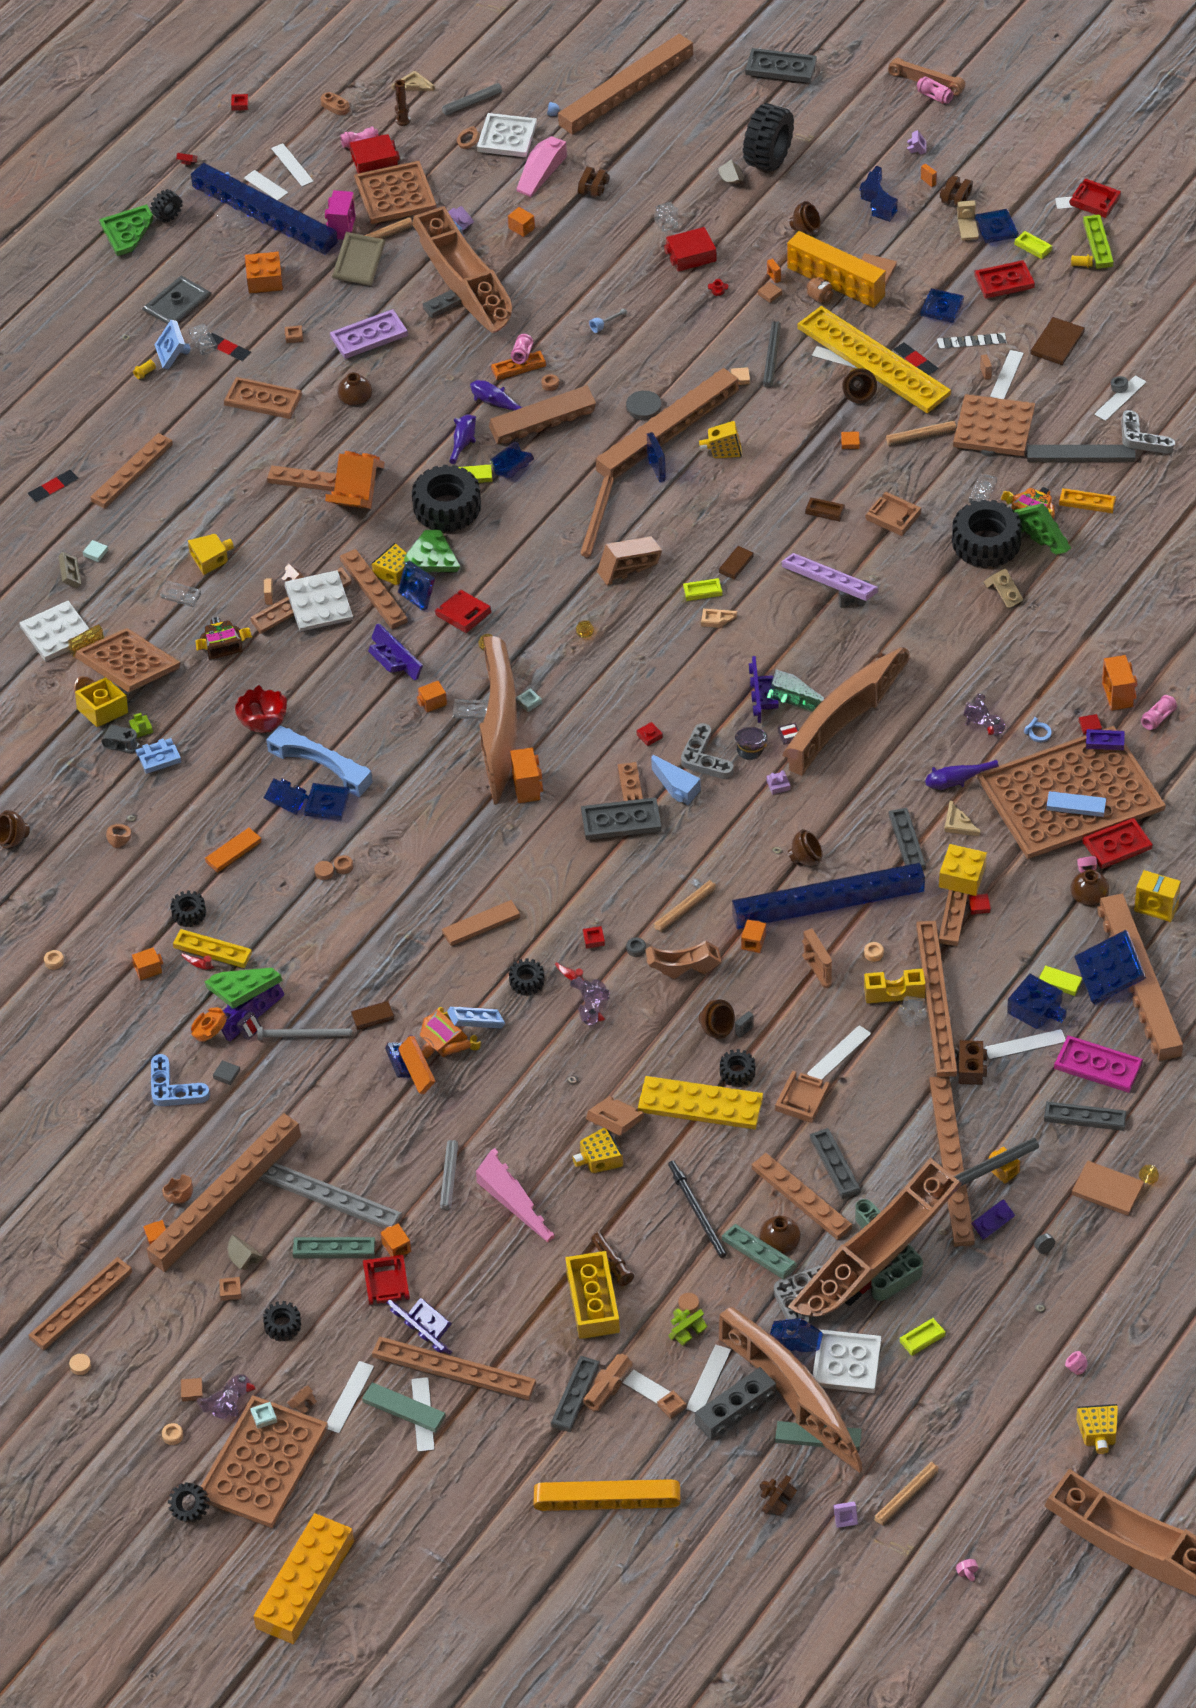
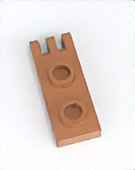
M637 763L618 764L623 801L643 799Z

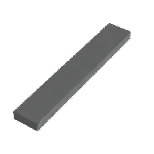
M1027 445V462H1135L1136 458L1135 449L1128 448L1125 445Z

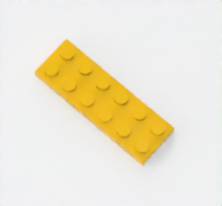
M645 1076L638 1104V1112L642 1111L646 1114L756 1130L763 1093Z

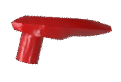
M185 953L181 955L190 964L200 969L214 968L211 963V957L208 955L204 959L189 956Z
M558 962L555 963L558 970L568 979L574 982H585L582 969L578 968L575 971L564 967Z

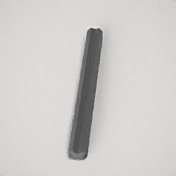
M779 321L772 322L763 379V386L769 388L773 386L781 323Z
M1031 1138L953 1177L964 1185L1038 1149L1039 1143L1036 1138Z

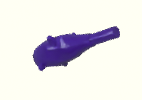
M476 380L470 384L475 401L480 399L492 406L512 411L523 408L507 396L504 387L499 389L491 383Z
M467 414L460 419H454L456 428L454 431V448L449 460L451 464H456L460 452L470 442H476L474 438L476 416Z
M994 760L980 765L949 766L939 770L932 767V772L925 779L926 786L939 790L956 785L964 787L966 780L983 771L999 767L998 761Z

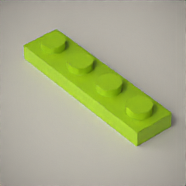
M1083 216V224L1096 269L1113 267L1114 261L1101 216Z

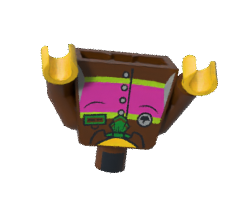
M215 617L211 619L210 625L205 626V633H202L200 639L195 641L196 651L207 650L209 660L243 652L241 640L244 641L247 638H252L250 628L240 629L237 626H233L229 620L221 622L220 618Z

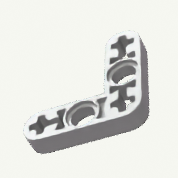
M1132 410L1123 412L1121 419L1122 443L1126 447L1160 453L1173 452L1175 441L1172 438L1140 433L1138 414Z
M704 723L696 725L681 755L682 766L692 771L722 779L732 777L734 772L732 762L703 754L711 738L710 726ZM693 744L701 745L698 749H694L691 746ZM710 762L712 766L704 767L702 764Z
M816 1266L786 1277L784 1280L781 1279L774 1284V1296L789 1325L795 1332L801 1333L809 1328V1316L798 1314L788 1309L786 1305L791 1303L805 1287L798 1286L796 1284L797 1281L805 1280L809 1283L823 1266ZM796 1315H798L799 1320L803 1322V1324L796 1322Z

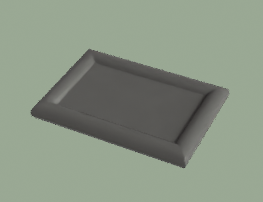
M180 276L147 303L142 310L166 324L170 320L179 323L212 293L189 279Z

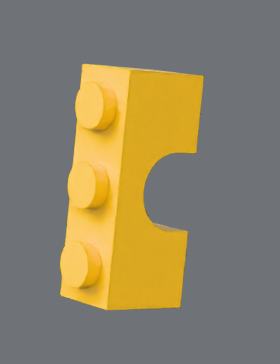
M923 969L903 970V976L895 981L886 980L884 972L865 973L864 992L866 1004L925 999Z

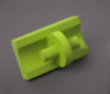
M680 1309L674 1310L675 1318L671 1320V1323L673 1325L679 1323V1325L673 1328L668 1336L671 1340L676 1338L683 1346L692 1339V1336L687 1331L688 1328L692 1327L697 1335L702 1333L707 1328L702 1318L704 1315L703 1311L700 1309L689 1318H686L690 1315L688 1309L683 1312Z

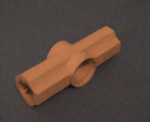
M617 1354L607 1369H602L598 1373L594 1386L583 1399L584 1404L590 1410L599 1411L610 1395H615L618 1392L622 1379L633 1366L628 1356Z

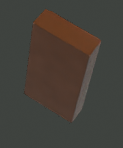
M810 497L805 514L840 522L845 505Z
M737 546L721 565L719 573L735 580L754 557V552Z
M389 1001L351 1011V1016L357 1030L394 1020V1014Z

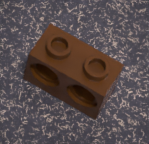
M959 1040V1084L983 1085V1077H987V1065H983V1061H987V1049H983V1041Z

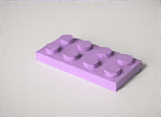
M393 309L330 332V338L344 359L408 336L407 329Z

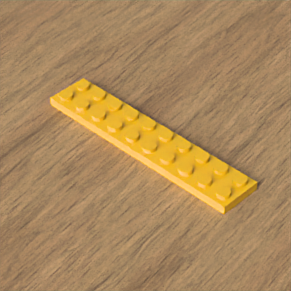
M823 306L817 308L797 324V329L855 367L869 370L874 374L878 382L926 413H929L951 395V389Z

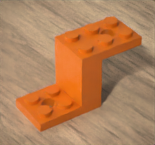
M351 451L339 454L335 488L331 494H326L325 501L336 505L371 509L376 468L384 469L385 462L373 454L362 453L360 455Z

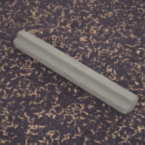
M496 83L443 105L442 111L445 115L451 114L501 93L502 87L499 83Z
M449 1140L446 1146L440 1208L443 1210L451 1209L458 1150V1142L456 1140Z

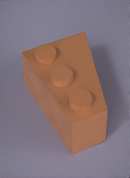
M652 536L606 544L597 573L607 586L613 584L612 581L619 577L624 579L628 577L627 574L635 570L640 572L658 564L662 549Z

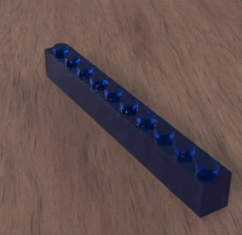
M204 162L191 173L192 186L195 189L220 200L222 203L230 205L234 209L259 220L261 223L286 234L290 238L298 240L315 251L326 255L338 243L337 231Z
M915 863L732 900V915L736 928L741 929L745 928L747 920L771 923L925 892V876L921 864Z

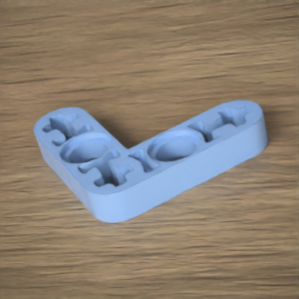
M158 1054L152 1058L151 1094L155 1105L171 1106L208 1101L210 1092L206 1084L170 1085L168 1057ZM160 1062H163L162 1070H159L158 1067ZM159 1077H164L166 1079L163 1083H157L155 1081ZM159 1090L163 1091L162 1098H159ZM178 1092L186 1093V1095L181 1098L175 1096Z

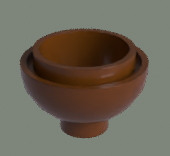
M804 201L797 205L793 212V217L789 219V223L793 230H798L807 235H814L820 229L821 219L816 207L810 202Z
M856 368L845 375L842 382V390L846 398L851 402L865 403L875 395L877 380L869 370ZM855 381L860 382L859 386H854Z
M352 372L339 383L337 394L342 402L358 405L370 399L372 396V386L368 379L356 372Z
M5 810L0 815V846L3 848H13L23 838L29 836L30 827L17 812Z
M802 829L795 834L792 840V848L788 850V855L795 864L800 862L806 866H815L822 862L823 851L815 835L810 831Z
M1090 869L1074 877L1070 891L1073 898L1079 903L1096 905L1100 903V898L1108 897L1109 883L1102 874Z
M712 1000L700 1012L699 1023L709 1037L723 1039L731 1033L734 1027V1010L730 1003L725 1000Z
M781 1215L771 1217L761 1227L760 1240L781 1253L793 1250L800 1242V1229L797 1223L789 1217Z

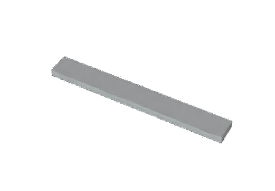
M274 1163L259 1178L262 1181L384 1229L394 1226L402 1218V1213L277 1163Z

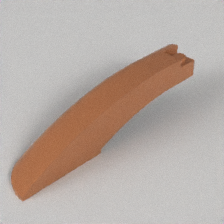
M445 206L415 215L413 226L420 236L419 242L448 287L452 289L461 299L463 306L491 333L501 330L511 317L512 304L493 269L490 270L469 246Z
M489 636L483 638L485 662L490 680V696L484 722L480 723V736L493 804L495 805L500 800L511 770L510 751L515 750L517 739V704L513 673L506 643L501 638Z
M898 648L865 666L840 684L816 707L783 752L782 756L788 758L789 771L803 776L820 750L837 732L871 707H877L909 661L910 653L908 649Z
M930 1158L887 1207L859 1233L836 1250L788 1307L794 1312L805 1316H821L836 1310L868 1284L905 1249L962 1185L961 1182Z
M734 1307L723 1311L719 1317V1340L749 1361L755 1368L761 1367L776 1383V1389L795 1415L796 1423L821 1441L823 1446L860 1473L862 1471V1462L849 1431L836 1407L813 1375L784 1345Z
M1068 1469L1044 1505V1507L1062 1518L1061 1524L1131 1567L1196 1596V1535L1187 1529L1181 1530L1139 1512L1105 1493L1071 1469Z

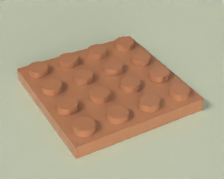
M420 161L354 175L371 224L437 209Z
M965 394L953 447L1024 456L1035 403Z
M128 628L76 651L75 658L127 692H131L180 667L178 660Z

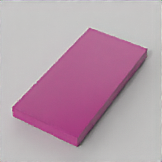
M1068 1035L1054 1064V1069L1130 1093L1143 1064V1059Z

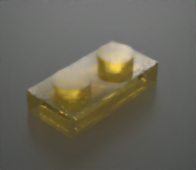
M97 624L68 640L70 654L75 657L76 651L104 639L102 627Z

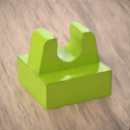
M135 714L134 719L129 720L130 728L136 731L137 738L153 733L147 715Z

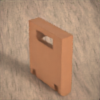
M884 492L882 497L870 508L865 518L869 522L903 536L921 515V507L888 492ZM907 515L910 516V517L905 521V523H904V521H903L904 518H905Z
M813 928L804 931V940H802L804 953L802 957L808 962L824 988H828L832 985V959Z
M792 1071L775 1104V1111L813 1123L829 1091L830 1083L825 1082L821 1089L823 1080L800 1073L798 1081H796L797 1072ZM789 1105L794 1106V1107H797V1108H800V1109H803V1110H805V1111H802V1110H799V1109L790 1107Z
M609 1096L588 1110L586 1119L595 1125L612 1131L614 1134L622 1135L642 1121L644 1112H637L636 1108L617 1099L614 1100L613 1097Z

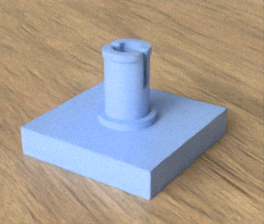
M170 320L155 343L162 368L168 370L179 353L187 355L190 352V346L184 342L177 321Z

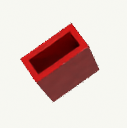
M389 134L349 142L351 157L358 174L397 166V161H400L399 152L395 151V142L390 139Z
M705 227L666 237L665 253L669 254L672 266L675 265L678 272L717 262L716 247Z

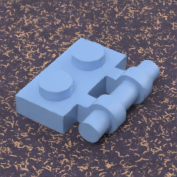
M171 738L166 740L160 739L157 743L142 745V748L135 750L146 774L181 763V757Z

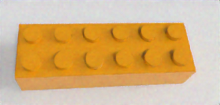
M800 231L787 243L788 269L810 279L821 277L829 282L835 291L872 308L885 297V270Z
M316 1513L313 1514L253 1615L256 1629L293 1645L295 1644L354 1543L352 1528Z

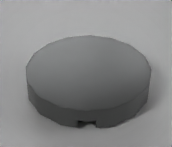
M651 391L634 392L627 399L626 410L633 418L648 420L652 416L658 415L661 411V399Z

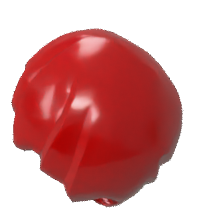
M260 685L256 686L253 690L248 689L243 696L238 697L235 704V713L239 722L247 729L260 733H268L277 729L283 722L287 710V698L281 694V691L274 692L270 689L265 691Z

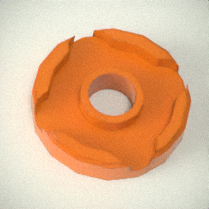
M210 1008L208 1013L204 1014L203 1012L194 1020L191 1026V1034L197 1041L211 1039L224 1027L227 1016L221 1008Z

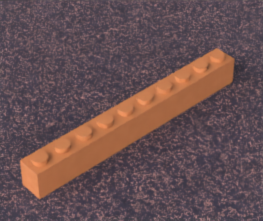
M680 33L558 112L559 126L572 135L693 56V42Z
M725 368L714 373L709 379L703 381L693 390H690L685 396L676 400L675 403L665 408L655 417H652L630 435L625 436L623 440L613 445L609 450L600 454L596 458V471L604 477L610 475L615 480L738 392L739 378Z
M1123 893L1100 898V906L1097 907L1098 915L1104 920L1103 927L1105 932L1109 933L1111 948L1114 947L1116 961L1121 964L1122 976L1127 979L1128 992L1133 994V1004L1139 1010L1141 1024L1144 1023L1146 1038L1151 1040L1152 1053L1156 1054L1158 1061L1182 1057L1183 1044Z
M283 1113L146 1249L149 1261L163 1272H166L301 1137L299 1123Z

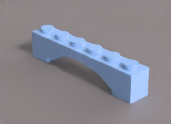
M279 725L267 738L268 752L282 759L285 757H299L326 766L341 778L345 791L359 798L373 783L371 770L367 767L361 766L353 760L347 759L337 752L331 751L321 744L293 732L289 728Z

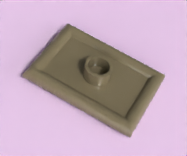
M346 232L332 278L372 286L386 240Z

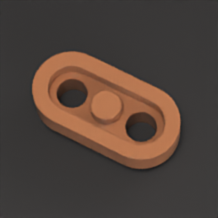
M324 93L320 98L322 107L336 115H346L350 111L349 102L334 93Z

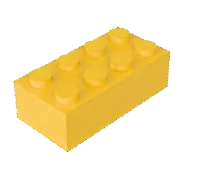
M606 1251L565 1257L566 1273L579 1339L620 1333L619 1315Z

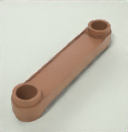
M898 57L893 59L888 66V72L893 76H901L917 82L923 77H928L950 88L955 96L962 93L966 85L961 77H952L906 62Z

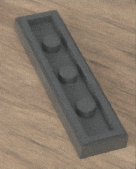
M902 808L889 811V819L907 873L926 870V864L908 809Z
M1046 1101L1044 1122L1120 1131L1125 1129V1110Z
M829 1128L810 1134V1140L841 1199L861 1193V1188Z
M584 1356L579 1357L553 1416L551 1427L571 1433L584 1403L583 1399L588 1394L599 1369L600 1361Z

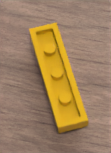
M180 929L173 942V948L203 957L208 955L211 959L241 968L246 967L252 955V949L183 929Z

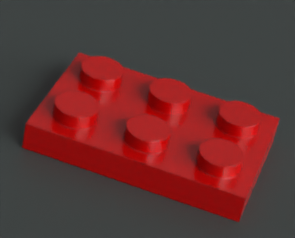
M1024 260L974 271V276L985 299L1035 288V282Z
M1134 818L1083 837L1084 845L1091 855L1096 857L1097 864L1101 869L1149 851L1153 846Z

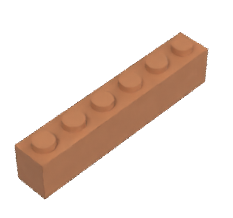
M588 385L491 418L489 428L497 445L501 443L506 444L511 442L512 439L524 438L529 433L541 432L546 427H555L563 421H572L583 414L589 415L595 410L596 402Z

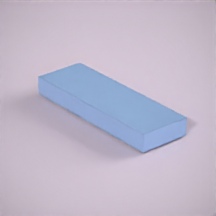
M1049 791L1046 810L1104 817L1106 798Z
M449 1007L447 1010L454 1026L503 1028L505 1025L498 1009Z

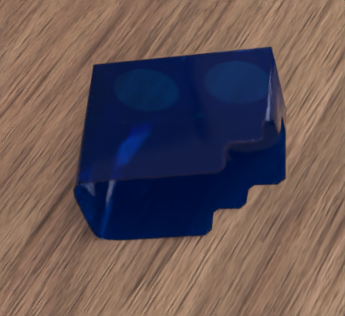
M797 1318L773 1321L770 1335L788 1350H796L803 1353L815 1352L820 1349L823 1332L804 1319ZM787 1329H788L789 1331H796V1332H795L794 1334H792V1335H788V1334H787Z

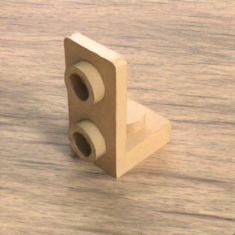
M975 201L958 202L957 219L961 240H976L979 237L975 220Z
M1006 568L984 581L987 588L992 585L994 588L996 587L1007 608L1023 601Z

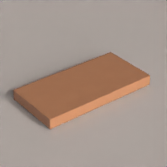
M236 377L224 400V405L291 419L302 397V391Z

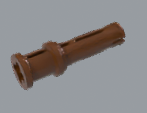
M400 79L394 83L397 103L395 106V113L397 114L396 123L399 126H406L410 123L408 115L410 109L406 103L405 81Z
M601 1232L595 1233L591 1237V1241L599 1252L606 1251L610 1273L615 1275L618 1285L626 1286L634 1279V1274L626 1268V1262L618 1258Z

